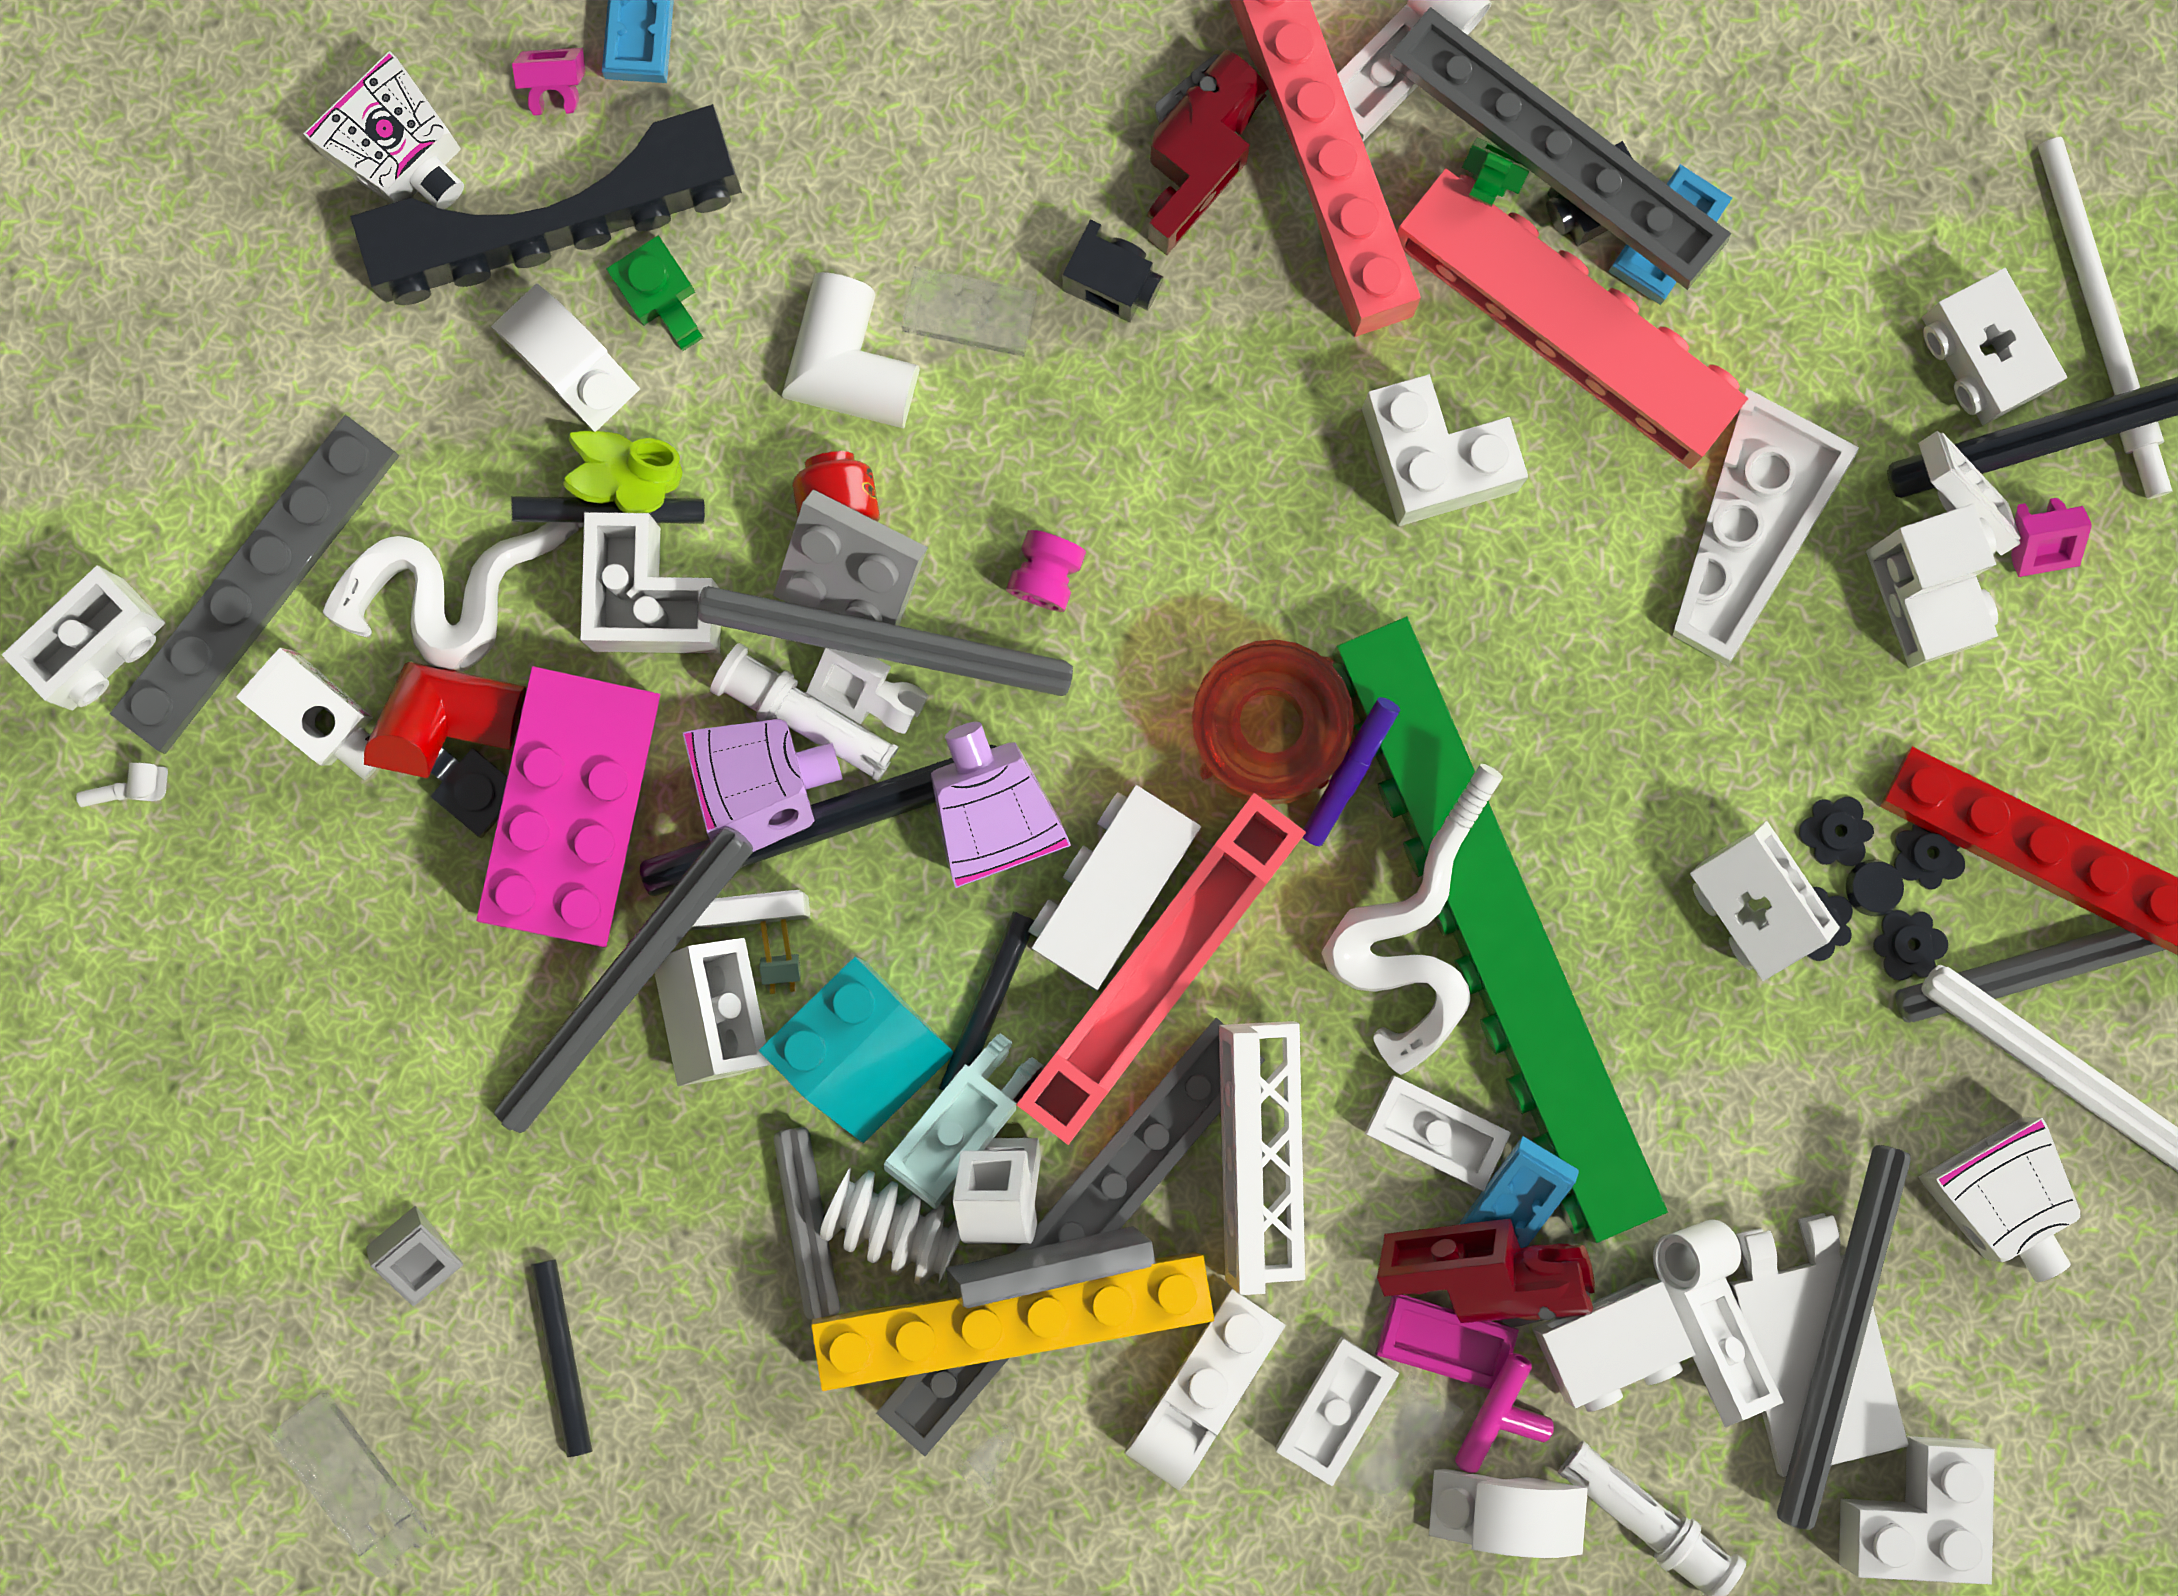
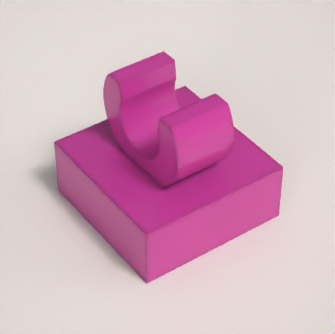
M583 48L521 51L512 63L515 89L531 88L528 95V106L534 116L542 115L544 112L543 92L550 89L558 91L563 96L566 114L574 113L579 102V93L575 85H578L585 75Z
M2051 498L2045 513L2031 515L2025 503L2018 504L2014 520L2021 538L2019 539L2020 544L2014 547L2011 553L2012 563L2018 577L2079 567L2092 527L2084 507L2079 506L2067 509L2059 498Z

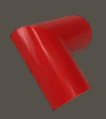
M407 662L404 664L366 744L364 765L428 778L446 737L510 750L519 728L527 688L517 684Z

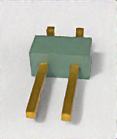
M781 919L786 955L772 957L766 921H761L760 925L765 957L760 958L762 985L770 984V994H775L776 983L790 982V992H795V982L801 980L799 954L791 955L786 919Z

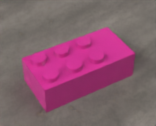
M532 666L476 919L477 922L607 948L661 694Z

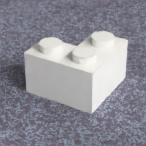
M1430 374L1368 392L1362 411L1398 526L1516 493L1528 479L1527 470L1510 417L1448 434Z
M1974 503L1901 527L1866 551L1909 669L1970 649L1998 637L1994 626L1998 623V612L1995 602L1987 590H1981L1976 577L1996 565L1993 554L1996 552V540L1987 520L1982 517L1979 518Z
M584 513L581 641L594 652L720 653L721 626L701 622L697 617V605L703 587H719L712 578L659 577L661 528L649 513Z
M1907 1436L1905 1502L1841 1499L1839 1565L1857 1577L1992 1585L1995 1449L1967 1439Z

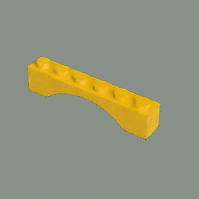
M1191 1252L1156 1258L1155 1264H1151L1152 1267L971 1308L963 1307L956 1297L878 1307L813 1319L811 1326L821 1390H833L1214 1321L1204 1257L1199 1253Z

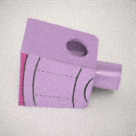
M781 719L683 732L710 842L720 829L729 827L743 834L753 846L752 852L804 830L814 822L806 790L843 780L833 742L796 752L787 722Z
M980 722L966 723L946 733L945 739L954 763L936 769L931 773L946 860L955 888L1071 846L1059 816L1015 742L990 749Z

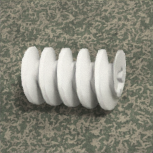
M850 1167L822 1222L820 1238L829 1241L844 1228V1250L853 1252L867 1239L869 1240L867 1261L876 1264L890 1250L892 1251V1273L899 1275L909 1264L914 1262L916 1263L915 1284L923 1286L935 1273L939 1274L940 1283L961 1240L957 1221L955 1220L948 1228L943 1226L945 1206L941 1204L936 1209L933 1208L925 1217L920 1215L921 1198L915 1193L902 1205L897 1204L898 1183L893 1181L879 1194L874 1193L875 1173L868 1170L855 1183L851 1182Z

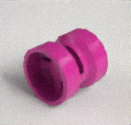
M1028 530L1021 547L1028 562H1023L1021 568L1012 572L1006 591L1018 599L1048 610L1065 612L1071 596V591L1068 587L1070 579L1067 575L1080 571L1086 550L1056 535L1038 530Z

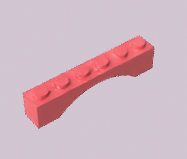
M1230 0L1250 57L1268 87L1294 149L1318 221L1331 275L1354 337L1413 317L1421 296L1310 0Z
M1254 793L1016 1105L1069 1145L1306 832Z

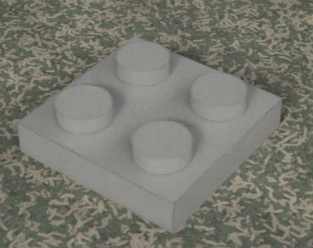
M812 490L802 503L773 596L787 603L899 626L928 547Z

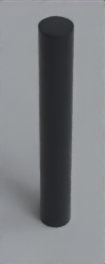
M511 496V522L584 523V513H624L618 508L615 501L594 503L587 502L579 497ZM665 498L663 505L649 514L656 523L704 524V499Z
M1013 911L939 1089L944 1091L966 1064L970 1067L982 1052L1031 933L1028 931L1035 920Z
M553 1259L531 1264V1270L567 1457H575L593 1452L557 1261Z

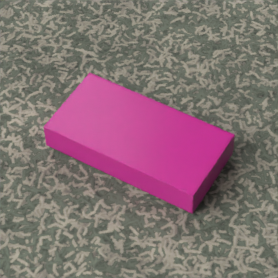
M1407 1295L1391 1296L1375 1354L1491 1390L1508 1355L1513 1354L1519 1329L1494 1321L1460 1323L1454 1309Z

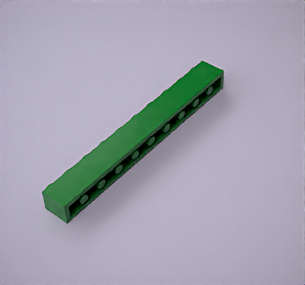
M1408 616L1337 645L1332 653L1335 664L1328 666L1327 670L1340 701L1343 702L1351 698L1361 722L1352 725L1355 737L1377 698L1389 699L1400 708L1397 718L1374 757L1377 758L1386 778L1385 781L1378 783L1381 798L1392 818L1402 815L1412 838L1404 841L1403 846L1413 871L1417 877L1423 876L1425 862L1433 838L1438 830L1441 829L1446 817L1450 816V811L1454 809L1453 806L1458 802V798L1462 795L1464 789H1467L1466 786L1471 782L1470 779L1474 775L1475 769ZM1487 801L1482 812L1478 814V818L1474 821L1473 826L1469 828L1470 830L1453 860L1449 896L1441 912L1434 920L1443 936L1453 933L1463 956L1454 960L1455 967L1468 984L1470 995L1479 992L1489 1015L1480 1019L1486 1040L1495 1055L1505 1052L1514 1076L1506 1079L1513 1102L1521 1114L1531 1112L1540 1135L1532 1138V1142L1579 1170L1576 1183L1559 1204L1569 1229L1573 1234L1583 1231L1586 1240L1599 1243L1669 1212L1489 801Z

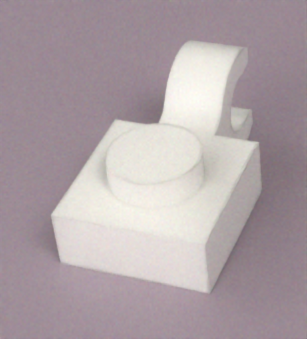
M825 648L806 692L808 695L860 725L868 714L871 713L882 720L890 729L903 734L907 732L914 716H919L929 696L924 690L914 684L885 681L891 666L877 658Z

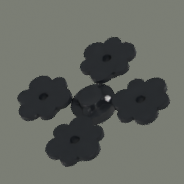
M1842 797L1836 800L1834 804L1827 799L1815 802L1812 807L1813 817L1804 820L1799 827L1800 840L1806 846L1815 848L1814 857L1822 865H1829L1837 860L1841 865L1855 867L1850 871L1846 880L1848 900L1842 896L1828 897L1827 892L1823 888L1812 887L1840 928L1829 943L1808 954L1807 957L1814 961H1824L1832 956L1835 946H1844L1850 942L1852 932L1846 924L1852 918L1853 906L1857 911L1867 916L1877 917L1885 915L1881 923L1883 934L1875 938L1873 949L1877 955L1885 957L1883 967L1890 978L1905 980L1913 974L1922 978L1928 977L1929 973L1936 967L1934 960L1940 959L1946 954L1949 946L1948 939L1942 931L1932 928L1933 919L1928 913L1916 912L1910 916L1902 910L1894 909L1899 904L1904 893L1903 879L1907 881L1918 879L1923 888L1932 890L1938 888L1943 879L1952 880L1961 876L1965 870V859L1957 851L1960 847L1949 842L1942 835L1931 833L1913 824L1911 831H1902L1895 838V845L1901 853L1897 855L1894 867L1881 860L1861 862L1866 853L1864 842L1869 841L1874 834L1872 824L1867 820H1862L1864 810L1861 803L1853 797ZM1836 826L1841 827L1843 830L1841 837L1835 833ZM1928 848L1934 850L1935 855L1933 859L1927 855ZM1910 939L1914 940L1915 942V948L1913 950H1911L1908 947V941Z

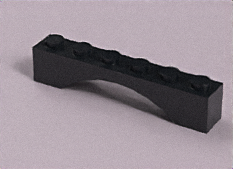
M712 104L653 122L636 148L608 175L581 193L548 207L515 214L473 215L440 209L414 198H407L352 215L350 218L371 287L386 303L394 300L396 305H412L431 296L430 289L451 282H454L458 287L477 285L491 277L490 270L513 263L517 268L535 267L550 260L551 251L574 245L579 250L593 249L611 240L610 233L632 226L637 231L658 229L671 221V214L693 207L698 213L719 210L731 202L730 196L742 193V189L720 120Z

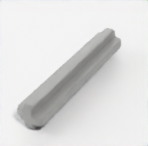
M803 1127L779 1131L774 1135V1145L804 1314L810 1320L836 1315L840 1311V1302L829 1241L820 1238L824 1212L810 1134Z

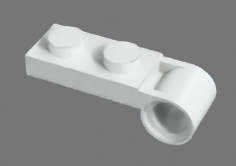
M1408 0L1407 4L1338 73L1362 141L1418 87V85L1389 63L1390 53L1425 12L1431 7L1468 35L1488 12L1492 4L1489 0Z
M1707 1220L1661 1237L1654 1247L1653 1262L1660 1281L1664 1283L1696 1354L1692 1357L1708 1389L1709 1396L1715 1404L1726 1428L1784 1402L1725 1278L1733 1274L1740 1264L1741 1248L1734 1232L1723 1222Z
M1233 1289L1228 1291L1213 1314L1214 1321L1208 1322L1163 1395L1145 1417L1148 1421L1140 1434L1135 1433L1124 1452V1454L1178 1491L1187 1483L1286 1326Z

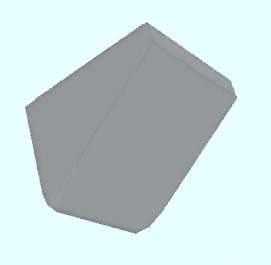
M416 1206L366 1247L370 1266L413 1307L463 1266V1262Z

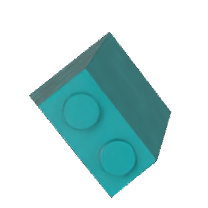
M856 956L758 1050L807 1101L863 1144L954 1054V1051L866 961Z

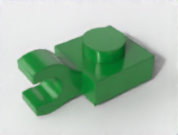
M1479 137L1472 144L1462 166L1463 169L1473 173L1471 178L1476 180L1468 197L1492 207L1497 196L1503 197L1507 189L1519 194L1530 170L1501 148Z
M659 235L606 268L643 326L660 316L682 351L703 339L696 323L681 303V301L694 294L695 290Z

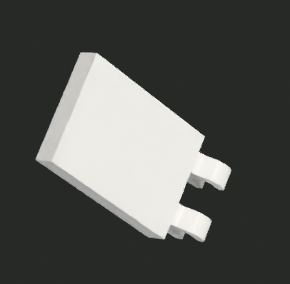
M1825 1213L1798 1219L1809 1263L1783 1270H1777V1252L1771 1231L1763 1232V1228H1758L1736 1234L1747 1278L1729 1282V1286L1784 1402L1762 1412L1777 1474L1782 1477L1787 1476L1844 1255L1840 1256V1237L1833 1215L1825 1216ZM1873 1306L1831 1465L1908 1447Z

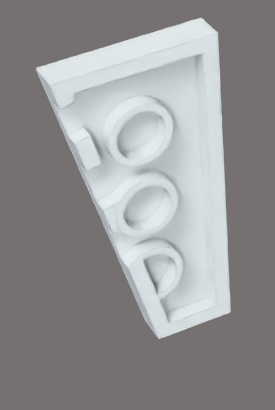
M1746 388L1745 396L1749 399L1742 406L1738 415L1673 632V636L1728 667L1859 447Z

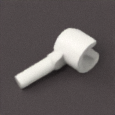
M129 763L127 783H115L78 792L76 795L78 805L86 807L125 799L159 801L166 793L168 768L157 767L154 764Z

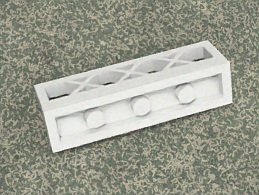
M1295 1021L1219 1025L1225 1281L1239 1295L1265 1294V1283L1305 1280L1299 1023ZM1282 1037L1283 1062L1265 1081L1260 1077L1259 1039ZM1282 1080L1284 1083V1098L1274 1090ZM1270 1096L1284 1109V1127L1266 1145L1262 1142L1261 1103ZM1284 1144L1285 1162L1276 1155ZM1271 1159L1286 1173V1190L1267 1209L1263 1205L1262 1168ZM1285 1209L1287 1227L1277 1218ZM1271 1224L1275 1225L1287 1237L1288 1264L1265 1265L1264 1232Z

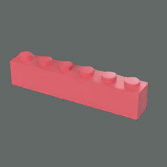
M1445 168L1399 226L1397 234L1404 252L1691 470L1749 399L1738 390L1740 387L1738 381L1723 368L1712 364L1707 367L1688 352L1689 346L1687 342L1673 330L1664 326H1660L1657 329L1638 314V306L1626 294L1614 288H1610L1607 291L1588 276V268L1576 256L1564 250H1560L1558 253L1538 238V230L1526 218L1514 212H1510L1507 215L1494 204L1490 207L1468 197L1476 180L1463 174L1457 177Z

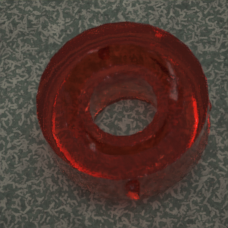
M1277 639L1254 641L1237 647L1220 658L1204 676L1193 702L1190 720L1192 745L1201 765L1200 776L1202 780L1211 778L1224 791L1246 802L1255 793L1270 805L1287 804L1304 798L1317 789L1324 788L1328 784L1330 776L1339 767L1351 743L1354 725L1352 701L1344 681L1332 666L1334 660L1327 656H1320L1317 652L1298 643ZM1274 695L1282 697L1291 703L1299 714L1301 723L1299 739L1285 751L1275 753L1260 751L1249 744L1242 733L1240 724L1241 712L1247 703L1259 696Z

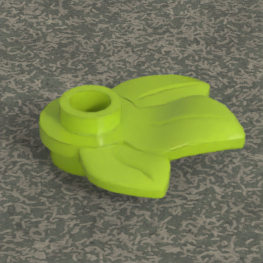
M605 431L572 432L569 435L568 440L586 463L570 472L564 478L563 486L570 493L587 502L606 503L615 501L618 508L624 513H651L663 505L665 493L675 490L680 484L683 471L679 463V453L674 447L662 440L642 438L631 442L618 433Z

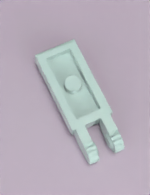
M1001 1033L997 1034L989 1042L988 1046L980 1053L970 1067L966 1064L884 1163V1170L934 1209L939 1206L955 1186L960 1152L983 1151L1016 1111V1104L1043 1070L1044 1066L1031 1057L1018 1067L1013 1077L1001 1091L988 1082L986 1079L1006 1059L1012 1044Z

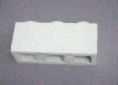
M1137 785L1128 798L1119 792L1113 797L1097 823L1107 830L1094 851H1091L1084 845L1082 846L1063 876L1064 879L1072 883L1067 894L1059 905L1048 900L1028 931L1038 938L1032 947L1034 952L1095 991L1099 990L1201 828L1199 824Z

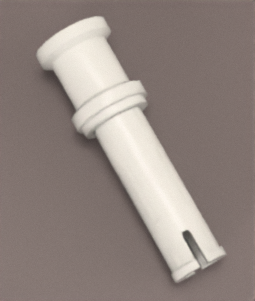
M737 643L716 673L710 687V692L717 696L723 693L728 694L756 711V719L759 721L784 720L789 728L819 746L833 742L836 756L870 775L877 782L882 778L891 763L889 762L890 759L894 758L899 746L894 743L890 744L796 688L798 681L794 679V675L785 670L780 674L747 655L748 647L741 643Z
M1581 1441L1577 1445V1453L1572 1451L1558 1471L1560 1476L1575 1486L1588 1488L1587 1495L1597 1505L1628 1530L1635 1533L1655 1551L1654 1558L1657 1559V1564L1666 1572L1674 1569L1703 1592L1702 1596H1727L1746 1567V1561L1738 1554L1731 1557L1700 1533L1702 1525L1693 1518L1688 1519L1684 1516L1679 1519L1669 1510H1666L1632 1480L1600 1457L1586 1442Z

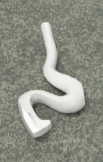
M548 522L533 532L499 541L484 551L471 569L465 587L461 618L456 625H450L444 614V581L439 562L430 549L422 542L402 536L382 539L368 548L337 582L325 604L323 614L336 626L350 633L369 637L372 631L364 619L365 610L376 594L398 572L409 569L415 576V591L410 622L414 645L424 660L431 666L463 672L489 653L495 643L498 619V591L505 572L516 564L534 559L554 550L576 533L579 527L582 528L584 523Z
M1486 764L1479 765L1470 779L1471 782L1467 784V789H1464L1462 795L1458 798V802L1453 806L1454 809L1450 811V816L1446 817L1441 829L1438 830L1433 838L1424 866L1423 881L1418 892L1405 901L1350 909L1322 951L1327 970L1338 981L1356 990L1376 992L1414 983H1428L1436 991V1001L1431 1011L1410 1030L1398 1034L1382 1027L1374 1033L1373 1039L1380 1054L1388 1065L1400 1075L1425 1061L1443 1044L1467 1011L1470 1003V991L1462 974L1452 965L1442 960L1425 955L1381 957L1373 954L1370 951V946L1374 942L1406 935L1427 926L1441 912L1449 896L1453 860L1458 849L1468 834L1469 828L1473 826L1474 821L1478 818V814L1482 812L1491 794L1494 793L1503 778L1498 771Z

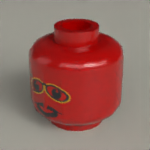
M833 451L812 456L804 462L805 468L794 477L792 487L797 517L799 516L802 503L812 490H815L877 522L879 521L880 512L872 470L866 463L855 460L853 453Z

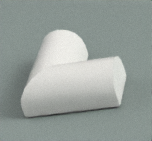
M815 273L782 396L784 399L904 429L920 368L915 364L861 351L875 299V292L870 286L839 274Z

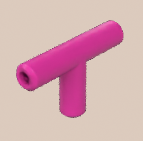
M1518 1353L1508 1355L1455 1457L1456 1465L1461 1470L1467 1473L1478 1472L1500 1429L1543 1443L1551 1438L1554 1424L1550 1417L1512 1406L1532 1369L1531 1362L1523 1355Z

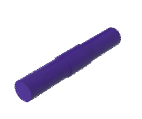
M1383 697L1377 698L1351 746L1344 753L1328 782V786L1303 828L1306 833L1302 838L1308 843L1315 846H1322L1350 797L1354 795L1369 769L1373 757L1400 712L1399 706L1391 700Z

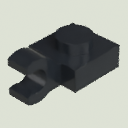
M442 747L431 770V773L439 778L442 783L430 797L475 835L483 838L499 819L508 777L473 748L459 761Z

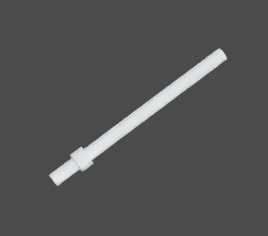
M2062 137L2047 140L2038 145V150L2114 395L2139 389L2138 378ZM2158 421L2119 433L2125 453H2133L2146 498L2153 499L2173 492L2158 446L2164 443Z

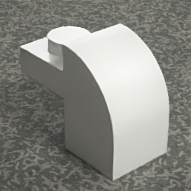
M537 283L491 326L537 375L546 381L594 432L640 390L635 382L611 358L602 344L556 298Z
M993 1138L983 1151L960 1152L953 1205L959 1235L964 1244H1031L1033 1242L1037 1227L1035 1197L1041 1159L1038 1138Z
M1450 1469L1434 1470L1429 1536L1472 1545L1471 1550L1501 1555L1533 1558H1559L1582 1555L1588 1488L1530 1477L1499 1479Z

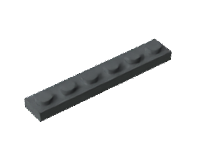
M1431 7L1390 53L1389 64L1685 289L1688 290L1728 243L1731 236L1728 230Z
M345 414L110 712V715L157 751L166 754L399 458V455Z

